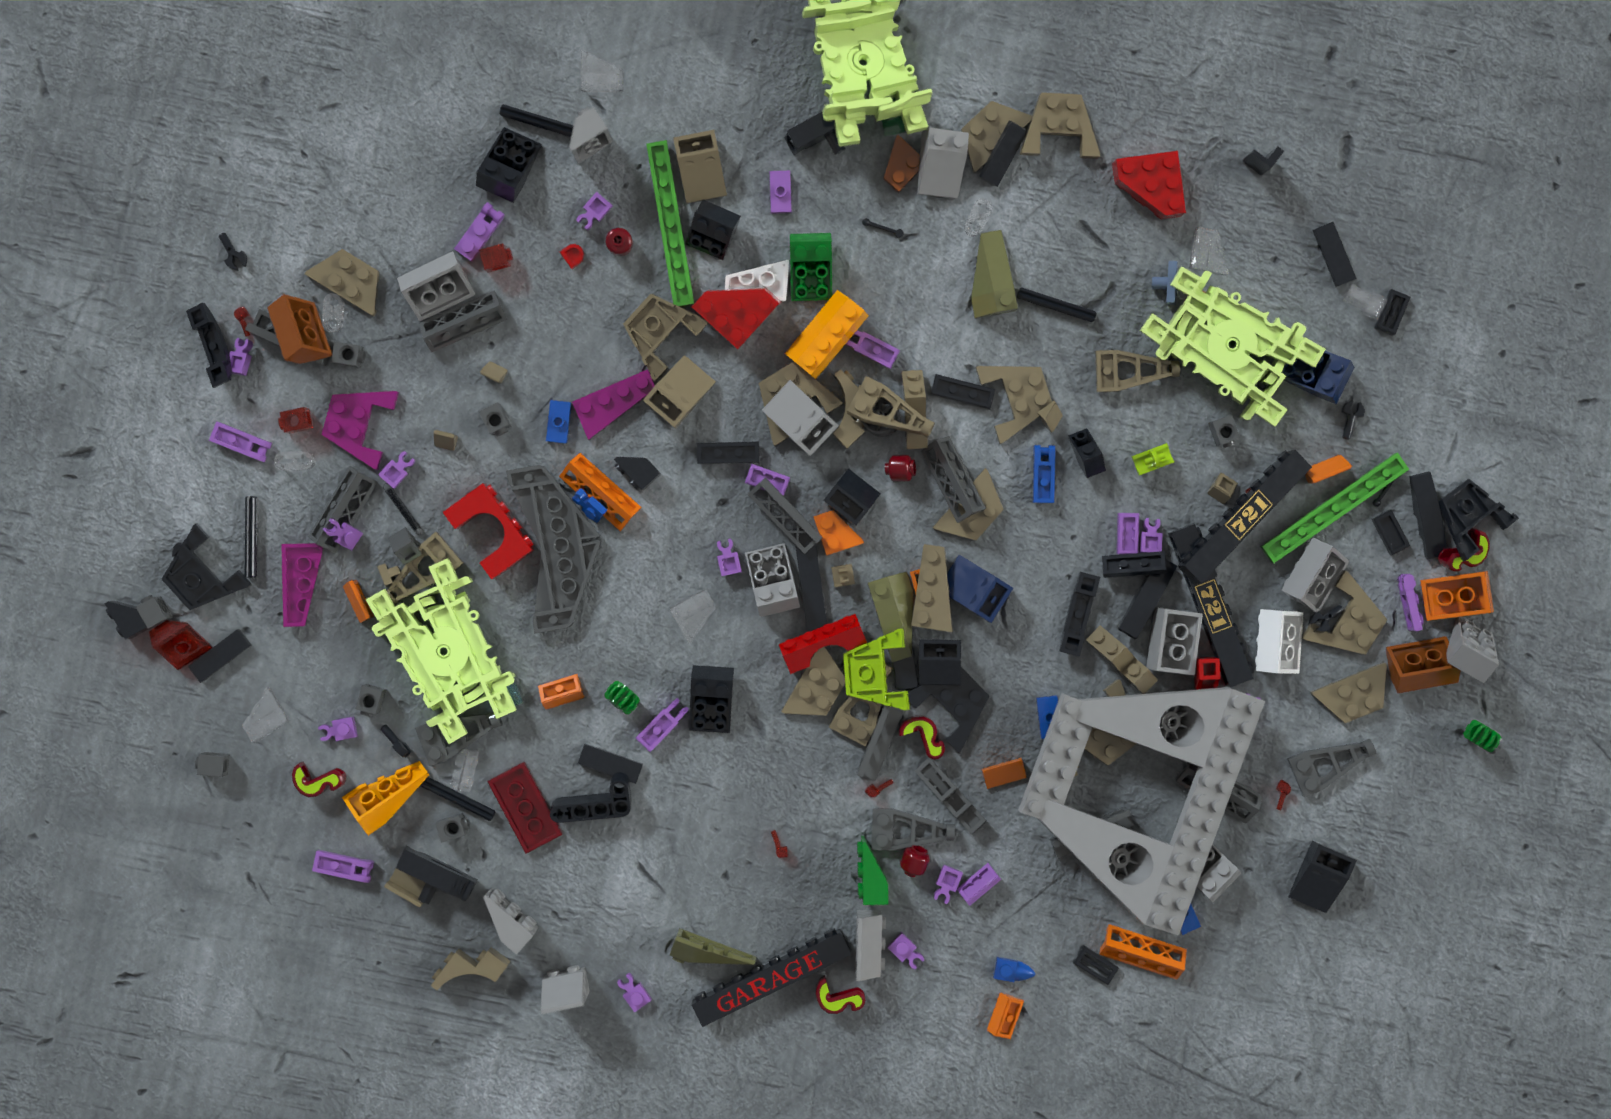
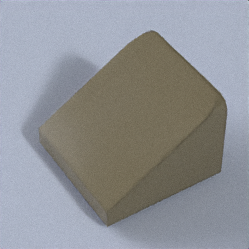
M488 362L480 371L483 376L499 384H502L508 372L507 369L493 362Z
M1055 401L1037 412L1044 426L1051 433L1055 430L1063 416Z
M434 430V445L454 451L458 436Z
M1221 472L1207 494L1225 504L1232 497L1238 483Z

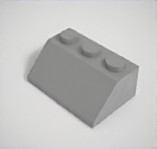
M594 107L583 109L578 113V117L575 118L569 148L577 163L580 164L613 142L607 127Z
M453 251L397 278L402 294L419 321L475 295L465 271Z
M1312 538L1310 543L1306 545L1300 560L1296 562L1291 575L1284 582L1281 591L1316 613L1321 610L1349 560L1333 546Z
M1155 607L1146 667L1156 671L1195 675L1203 614Z
M857 910L856 981L881 977V970H885V958H881V950H885V937H882V929H886V917H882V911Z

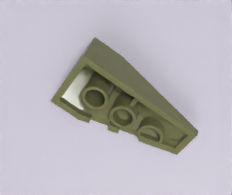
M1001 230L980 234L971 294L974 318L1014 312L1018 309Z
M907 572L868 582L867 585L883 635H887L897 629L904 630L905 648L888 649L891 661L895 662L911 657L913 590Z
M681 928L678 930L670 951V956H673L672 959L680 963L686 961L689 963L754 965L756 962V956Z

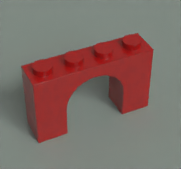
M482 483L443 511V514L454 529L461 528L474 517L484 513L492 514L501 521L504 528V540L501 546L479 562L491 579H495L533 552L532 546L534 543L527 534L524 536L519 530L522 526L517 519H511L508 514L510 510L503 501L499 502L495 497L497 492L491 484L487 486L486 483Z

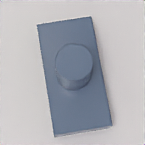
M1169 261L1168 277H1152V289H1167V305H1176L1177 289L1170 286L1178 272L1177 261Z

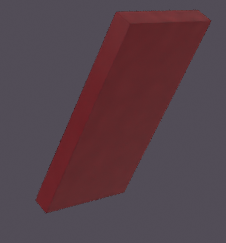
M525 761L487 781L525 854L563 834L558 823L551 819L550 808Z

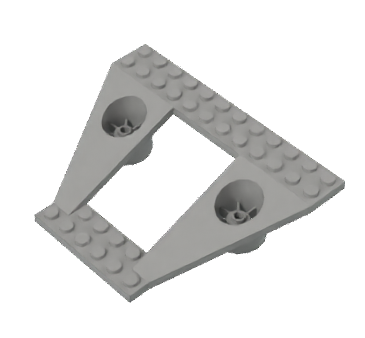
M1228 687L1077 699L1061 693L1018 811L1037 818L1142 924L1179 935L1265 701ZM1177 707H1179L1180 711L1175 713ZM1092 727L1198 766L1170 844L1064 805ZM1127 843H1129L1130 847L1125 849Z

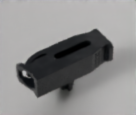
M822 112L787 130V134L784 137L793 155L825 139L835 155L845 150L844 146L839 147L834 126L835 120L825 121Z
M407 845L396 866V869L425 882L418 900L428 905L437 888L466 901L478 879L432 856L413 850Z

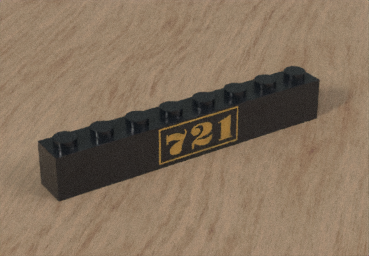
M1296 449L1283 451L1277 457L1278 461L1274 466L1270 465L1263 472L1264 476L1260 480H1255L1249 488L1251 490L1247 494H1242L1236 500L1237 504L1223 513V519L1208 529L1210 533L1205 538L1201 537L1194 544L1195 548L1181 557L1180 560L1182 562L1177 567L1193 584L1203 583L1312 468Z
M1190 524L1168 533L1179 564L1182 562L1180 560L1181 557L1187 552H1191L1195 548L1194 544L1203 537L1200 528L1196 527L1195 524ZM1216 569L1201 584H1193L1183 573L1197 612L1203 614L1202 625L1214 657L1220 658V673L1225 686L1231 688L1252 680L1254 670L1250 661L1247 662L1244 655L1247 653L1244 644L1239 642L1237 636L1239 634L1238 627L1231 621V609L1223 600L1222 596H1225L1224 590L1220 584H1217L1215 579L1217 577Z

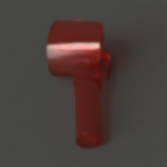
M241 306L234 311V316L240 322L245 337L250 336V333L245 330L247 324L244 318L249 316V313L244 306Z
M890 779L877 788L872 783L865 789V792L869 797H876L880 791L894 782Z
M1280 780L1276 787V790L1281 792L1277 810H1282L1284 799L1291 791L1290 785Z
M776 830L771 831L777 856L779 858L788 857L787 846L780 847Z

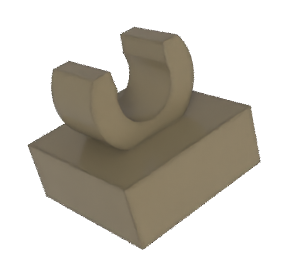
M852 564L831 567L834 587L855 584Z

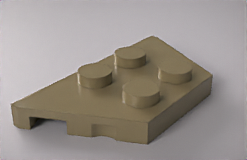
M994 101L985 106L961 129V132L969 133L967 154L971 161L972 171L976 173L986 164L1008 121H1012L1024 128L1031 122L1032 116Z
M341 249L305 272V275L370 315H376L375 305L378 295L379 271L357 257Z
M986 468L973 481L986 509L957 523L949 508L932 527L933 529L977 540L1004 509ZM959 504L958 510L963 515L966 512L962 504Z
M825 647L820 648L812 656L810 667L805 668L781 710L782 713L827 716L845 684V675Z
M1382 662L1313 690L1310 693L1343 723L1350 722L1383 708L1387 665L1385 662Z

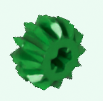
M614 681L604 694L605 698L613 706L628 715L636 709L640 702L639 697L619 681Z
M1472 720L1463 733L1466 739L1488 752H1493L1502 739L1500 734L1477 720Z

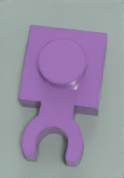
M596 192L583 206L587 212L579 215L576 221L580 223L583 219H587L588 224L584 228L589 230L593 225V220L596 219L600 222L613 206Z
M236 339V351H230L229 354L232 374L247 375L252 358L248 354L253 347L252 341L246 339L244 344V340Z
M405 451L399 455L397 463L391 460L378 474L393 489L408 475L404 469L413 466L416 461L412 458L410 462L405 463L404 457L408 454Z
M330 518L329 521L334 527L330 530L324 527L323 531L329 536H334L333 540L336 543L352 551L363 533L345 522L340 527V524L335 519Z
M1146 518L1143 522L1146 532L1140 533L1139 553L1162 551L1163 533H1157V529L1160 527V519H1156L1155 526L1152 527L1149 525V518Z
M731 538L728 539L729 546L727 548L721 546V541L717 542L718 549L723 553V555L717 556L721 576L742 572L738 552L731 553L733 547Z
M354 716L333 720L332 727L327 724L318 727L319 730L326 729L328 732L327 736L320 738L321 741L329 740L334 735L336 741L358 736Z
M943 864L936 881V885L941 887L935 891L934 899L937 900L940 894H944L946 896L944 903L947 904L950 900L949 891L956 892L963 872Z
M902 932L887 946L902 962L907 958L909 965L915 970L917 966L913 963V960L919 958L922 962L924 961L922 954L914 952L917 948L916 945Z
M628 972L626 977L629 979V982L625 984L619 979L617 983L621 989L627 991L623 994V997L632 1010L636 1012L649 1003L652 998L640 982L636 985L633 983L634 978Z

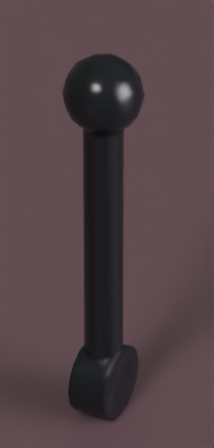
M868 218L862 221L864 226H872L893 233L898 238L904 235L901 229L894 230L870 222Z
M1394 481L1386 485L1379 497L1373 500L1375 507L1381 505L1382 498Z

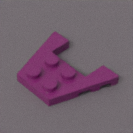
M384 391L332 395L322 435L373 469L379 470L383 452L366 448L362 445L373 405L394 410L399 392Z

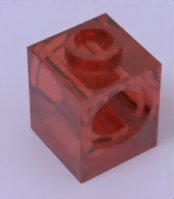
M503 243L479 250L484 270L487 273L511 267L510 261L513 260L512 252Z
M301 407L280 412L281 418H278L280 429L284 433L291 434L314 429L309 408ZM296 415L299 422L296 426H292L291 418Z

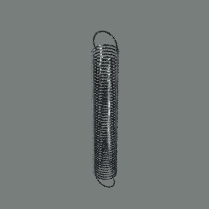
M394 489L385 490L394 505L397 506L399 512L405 517L411 529L416 530L417 526L414 517L411 518V513L408 509L406 510L402 500L399 501V496L394 493Z

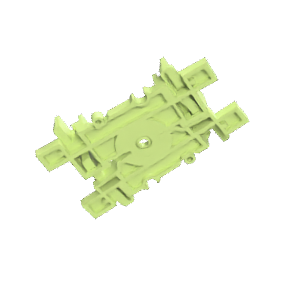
M808 0L809 7H805L802 12L803 18L823 16L815 18L814 32L818 42L814 44L813 51L817 55L822 54L820 58L824 74L822 84H829L831 86V89H826L824 93L829 98L830 104L825 105L822 113L825 121L835 120L834 126L839 147L860 143L857 124L865 122V115H874L876 121L901 116L907 134L927 130L928 128L921 105L930 102L932 90L927 89L915 92V90H918L917 76H913L915 69L912 65L904 66L906 57L901 45L902 36L896 37L892 34L899 27V25L894 23L893 16L899 7L900 0H842V2L832 4L830 0ZM865 60L867 64L863 66L859 61ZM866 81H869V84H870V87H871V90H870V93H869V96H868L869 99H865V97H864V94H865L866 91H867V82H866Z
M1181 266L1170 286L1188 295L1183 305L1179 306L1169 324L1152 313L1139 331L1160 345L1155 352L1156 358L1166 360L1171 354L1175 359L1178 358L1182 361L1183 367L1188 362H1193L1195 368L1192 373H1199L1215 385L1221 384L1222 386L1218 389V393L1221 396H1227L1231 391L1232 400L1237 401L1241 405L1244 404L1247 398L1251 401L1239 416L1241 419L1250 420L1254 414H1257L1275 427L1288 410L1271 398L1286 377L1281 373L1284 365H1293L1297 358L1311 367H1316L1326 349L1306 337H1302L1306 331V326L1299 322L1294 323L1290 329L1281 324L1280 318H1275L1273 323H1269L1267 321L1269 312L1262 313L1247 303H1237L1241 300V295L1238 292L1231 293L1228 297L1226 291L1213 286H1209L1206 293L1202 292L1212 273L1204 271L1200 277ZM1231 340L1235 341L1236 346L1233 349L1229 347V342ZM1251 353L1258 357L1268 356L1273 358L1274 361L1271 365L1266 361L1257 362L1249 355ZM1258 381L1268 385L1262 391L1255 387Z
M449 558L429 566L437 586L413 596L415 602L409 607L405 603L395 606L386 589L369 597L366 601L376 619L379 620L377 624L372 626L374 634L377 637L386 634L392 645L391 651L395 649L401 650L402 656L396 661L401 662L412 681L418 683V685L413 687V693L415 695L424 693L423 700L426 706L433 711L440 707L442 708V713L426 721L429 727L438 725L448 744L468 734L458 716L467 709L488 700L497 719L517 709L506 687L514 683L515 674L510 671L502 674L500 665L497 666L496 664L497 656L493 658L487 656L486 651L492 648V645L487 644L479 624L473 622L479 618V612L477 610L469 612L470 598L468 599L465 591L455 595L456 589L472 583L473 580L467 576L458 579ZM432 594H441L445 604L424 609L426 606L437 603L435 596ZM420 611L424 621L430 620L435 633H432L427 625L419 622L414 613ZM442 647L448 650L446 655L440 653ZM476 687L473 691L463 696L464 693Z

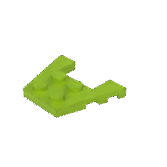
M903 629L894 630V632L843 653L846 695L902 710H910L908 691L888 693L884 649L905 648Z

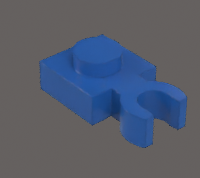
M581 488L572 497L576 504L583 507L582 511L596 524L607 512V509L593 496L589 498L587 493Z

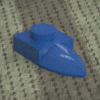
M1001 957L996 958L994 979L1014 982L1035 976L1032 968L1023 962Z

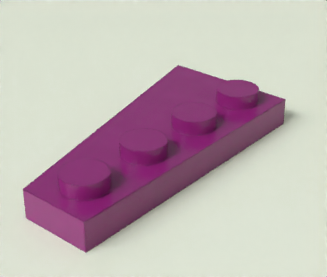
M648 369L572 402L588 440L643 400L655 387Z
M316 543L281 544L283 627L306 626L324 548Z

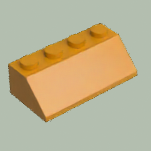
M837 290L785 354L814 379H817L869 315L849 297Z

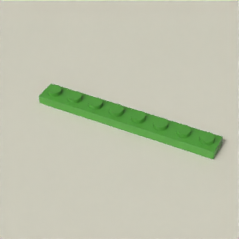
M667 140L646 143L673 304L679 307L694 305Z
M1394 453L1260 547L1271 563L1277 562L1407 472L1409 468L1400 455Z

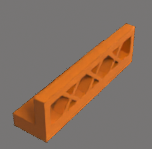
M581 453L567 464L559 476L574 491L577 492L580 488L585 491L584 486H588L592 494L586 492L589 498L593 496L598 502H600L599 499L604 500L607 504V507H605L607 512L604 517L619 531L642 508ZM569 470L576 476V480L567 475ZM615 513L624 518L622 523L615 517Z
M1109 924L1106 930L1105 942L1100 947L1099 955L1177 980L1185 971L1187 949ZM1112 932L1119 934L1122 941L1111 940ZM1132 939L1138 940L1142 947L1136 948L1130 941ZM1156 946L1162 953L1159 955L1155 954L1149 947ZM1175 952L1180 954V961L1173 960L1169 953Z

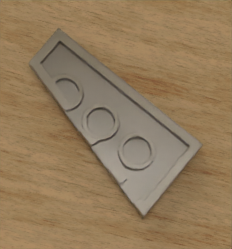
M927 544L923 546L911 626L953 632L945 547Z

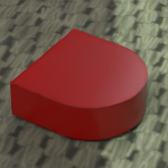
M570 244L559 252L571 269L581 264L585 257L583 249L577 244Z

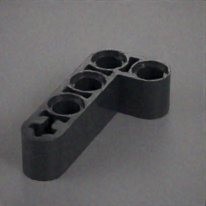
M624 773L614 774L610 782V793L556 798L551 805V819L556 823L627 816L631 809L632 800L628 776ZM621 783L624 787L618 788L615 784ZM624 802L626 806L622 807L619 806L617 803ZM603 804L606 807L598 808L596 805ZM582 806L585 810H578L576 807Z

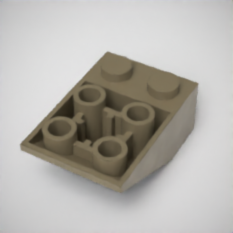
M710 130L674 137L686 203L727 196L715 131Z
M684 355L655 385L643 401L676 429L716 381Z

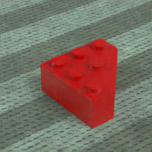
M1178 151L1119 158L1112 163L1114 184L1130 194L1142 206L1151 210L1159 219L1181 217L1186 213Z
M767 288L707 290L694 303L692 308L734 347L739 349L781 301Z

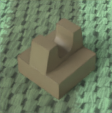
M386 564L377 566L385 587L392 585L391 578L400 574L398 566L387 569Z

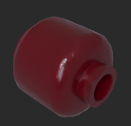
M614 228L608 232L605 243L611 254L615 256L627 255L633 248L631 234L623 228Z
M893 455L890 457L889 463H885V474L889 475L893 482H908L916 475V462L909 455Z
M912 845V847L906 848L900 861V866L904 873L909 877L923 875L930 860L929 854L925 848L919 845Z

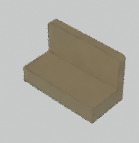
M395 869L384 887L418 907L424 904L418 898L425 882Z

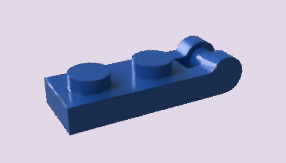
M1034 445L1033 503H1054L1055 445H1048V447ZM1041 455L1048 456V461H1041Z

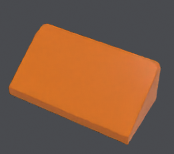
M1337 455L1312 465V468L1305 474L1307 482L1312 484L1347 471L1352 466L1342 455Z
M351 580L347 582L343 589L359 622L362 623L373 618L374 614L366 601L358 581Z
M578 674L538 686L541 703L545 709L584 698Z
M1021 758L981 769L987 789L1027 778Z
M1000 993L987 1031L994 1036L1011 1039L1024 1000Z

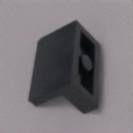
M1277 146L1264 157L1254 149L1242 161L1262 176L1273 167L1284 150Z

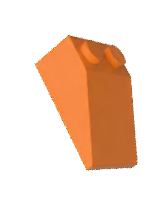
M1488 571L1420 580L1427 621L1494 612Z

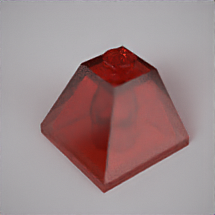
M166 620L149 631L152 647L177 670L212 648V645L187 622Z

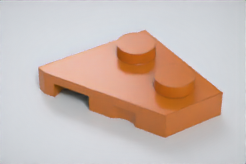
M834 510L814 516L818 532L823 537L821 541L826 556L864 543L863 539Z

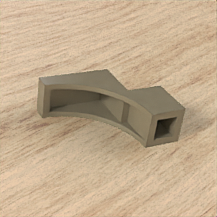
M840 369L834 374V377L840 384L844 394L845 412L842 422L832 435L848 449L865 432L863 429L865 426L859 419H853L851 415L847 414V410L860 386L857 387L852 382L854 378L847 370L843 372Z
M922 370L902 371L904 401L926 418V393ZM905 412V424H908L911 416ZM905 432L907 449L928 448L927 437L921 434Z
M1101 625L1086 639L1092 647L1105 657L1142 694H1145L1158 681L1152 672L1138 661L1125 645Z
M492 947L488 951L483 950L476 959L477 961L461 949H458L456 953L451 951L444 960L447 965L443 970L439 968L433 975L432 979L435 981L431 987L438 991L450 979L466 974L481 975L496 982L511 961Z

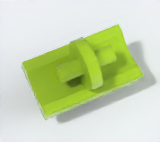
M1167 443L1131 456L1138 476L1174 463Z

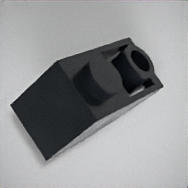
M1087 428L1068 435L1078 464L1086 478L1106 471L1103 454Z
M616 457L614 459L617 462L615 467L622 475L625 472L631 478L629 482L636 490L640 488L644 491L661 475L647 458Z
M118 601L104 603L107 607L106 612L111 619H114L117 625L116 630L121 637L132 639L148 630L136 609L137 606Z

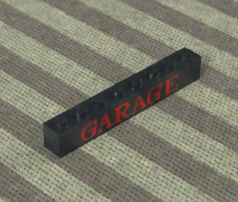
M830 929L824 933L823 937L819 939L814 937L806 941V945L798 948V946L793 947L782 957L779 955L772 957L768 960L769 963L761 966V964L756 965L745 975L742 973L735 975L729 983H719L713 987L712 991L708 993L703 991L695 995L694 1000H692V1007L701 1026L704 1027L850 956L851 950L841 929Z

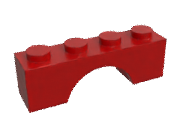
M853 614L793 639H788L780 643L779 647L788 670L792 674L810 667L812 656L822 647L838 645L850 651L867 643L856 614Z
M1197 658L1194 675L1195 690L1218 688L1220 681V658Z

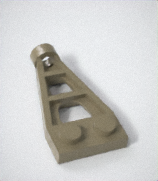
M1120 350L1095 351L1097 393L1118 392L1166 377L1180 376L1179 360H1160ZM1120 361L1129 362L1135 366V375L1132 378L1126 380L1118 378L1117 364ZM1140 364H1154L1156 366V373L1151 376L1142 377Z
M867 376L847 410V414L865 423L921 434L927 438L935 422L924 418L884 384ZM879 398H884L892 404L893 409L889 415L882 416L873 412V408ZM899 409L911 416L908 424L894 420Z
M435 532L419 546L422 555L407 563L387 590L394 605L400 600L435 583L432 574L423 576L418 570V565L425 556H430L435 563L449 558L454 571L464 564L438 532ZM410 572H413L420 582L407 589L402 581Z
M885 664L887 681V677L890 674L892 667ZM849 696L838 708L829 728L866 746L876 726L881 704ZM858 701H863L870 707L868 718L865 721L850 714L851 708Z

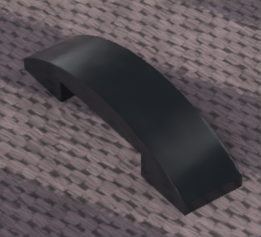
M200 303L186 312L192 330H197L210 365V367L206 368L212 388H216L231 380V361L225 339L217 321L207 305Z
M1084 572L1079 573L1067 612L1059 652L1080 657L1085 639L1084 633L1101 577Z

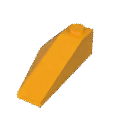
M418 761L396 770L394 775L386 778L383 775L377 778L378 781L369 785L366 783L361 784L344 795L342 799L369 836L389 821L426 780L429 773L421 762Z

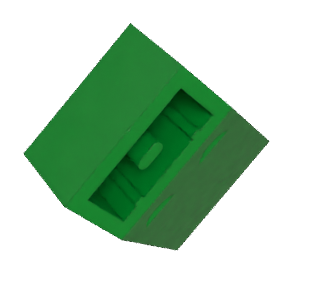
M831 233L790 234L791 301L829 300L832 297Z
M861 836V842H857L858 857H861V862H857L858 878H861V883H858V898L862 899L863 905H888L887 878L866 838Z

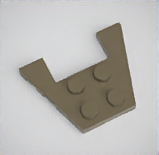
M1041 92L1020 155L1039 156L1040 135L1079 136L1080 158L1098 159L1100 151L1082 95Z
M650 294L623 325L633 344L637 347L642 361L650 372L651 378L657 381L669 368L654 354L658 346L681 322L695 336H698L709 323L704 318L657 295Z
M794 361L759 382L764 407L789 380L810 399L816 396L827 414L843 404L841 400ZM766 415L772 442L776 446L789 438V436Z
M975 367L981 385L1002 379L1014 420L994 426L999 444L1004 443L1038 418L1037 412L1052 402L1041 367Z
M1343 571L1334 587L1349 595L1351 600L1330 633L1327 631L1324 633L1313 632L1319 628V626L1313 623L1308 626L1302 639L1366 655L1387 622V619L1349 572Z
M1119 679L1103 690L1107 697L1125 695L1122 682ZM1092 727L1085 750L1109 766L1137 743Z

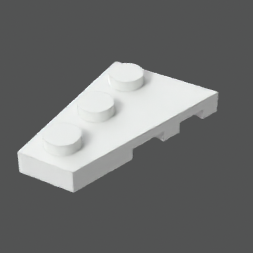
M789 260L726 275L725 290L767 288L780 301H786Z

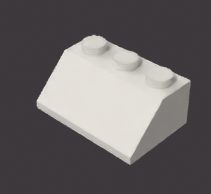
M1260 609L1258 617L1259 635L1257 636L1258 648L1255 658L1256 671L1299 674L1304 612Z

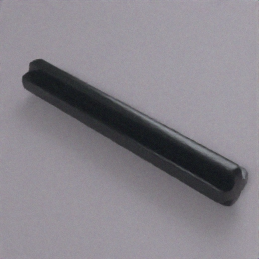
M504 104L500 107L499 114L503 117L572 137L574 125Z
M1021 287L1017 293L1018 299L1082 320L1094 322L1096 318V311Z
M256 496L245 497L244 576L246 578L257 577L258 498Z
M427 777L420 785V787L488 821H491L495 815V810L430 777Z

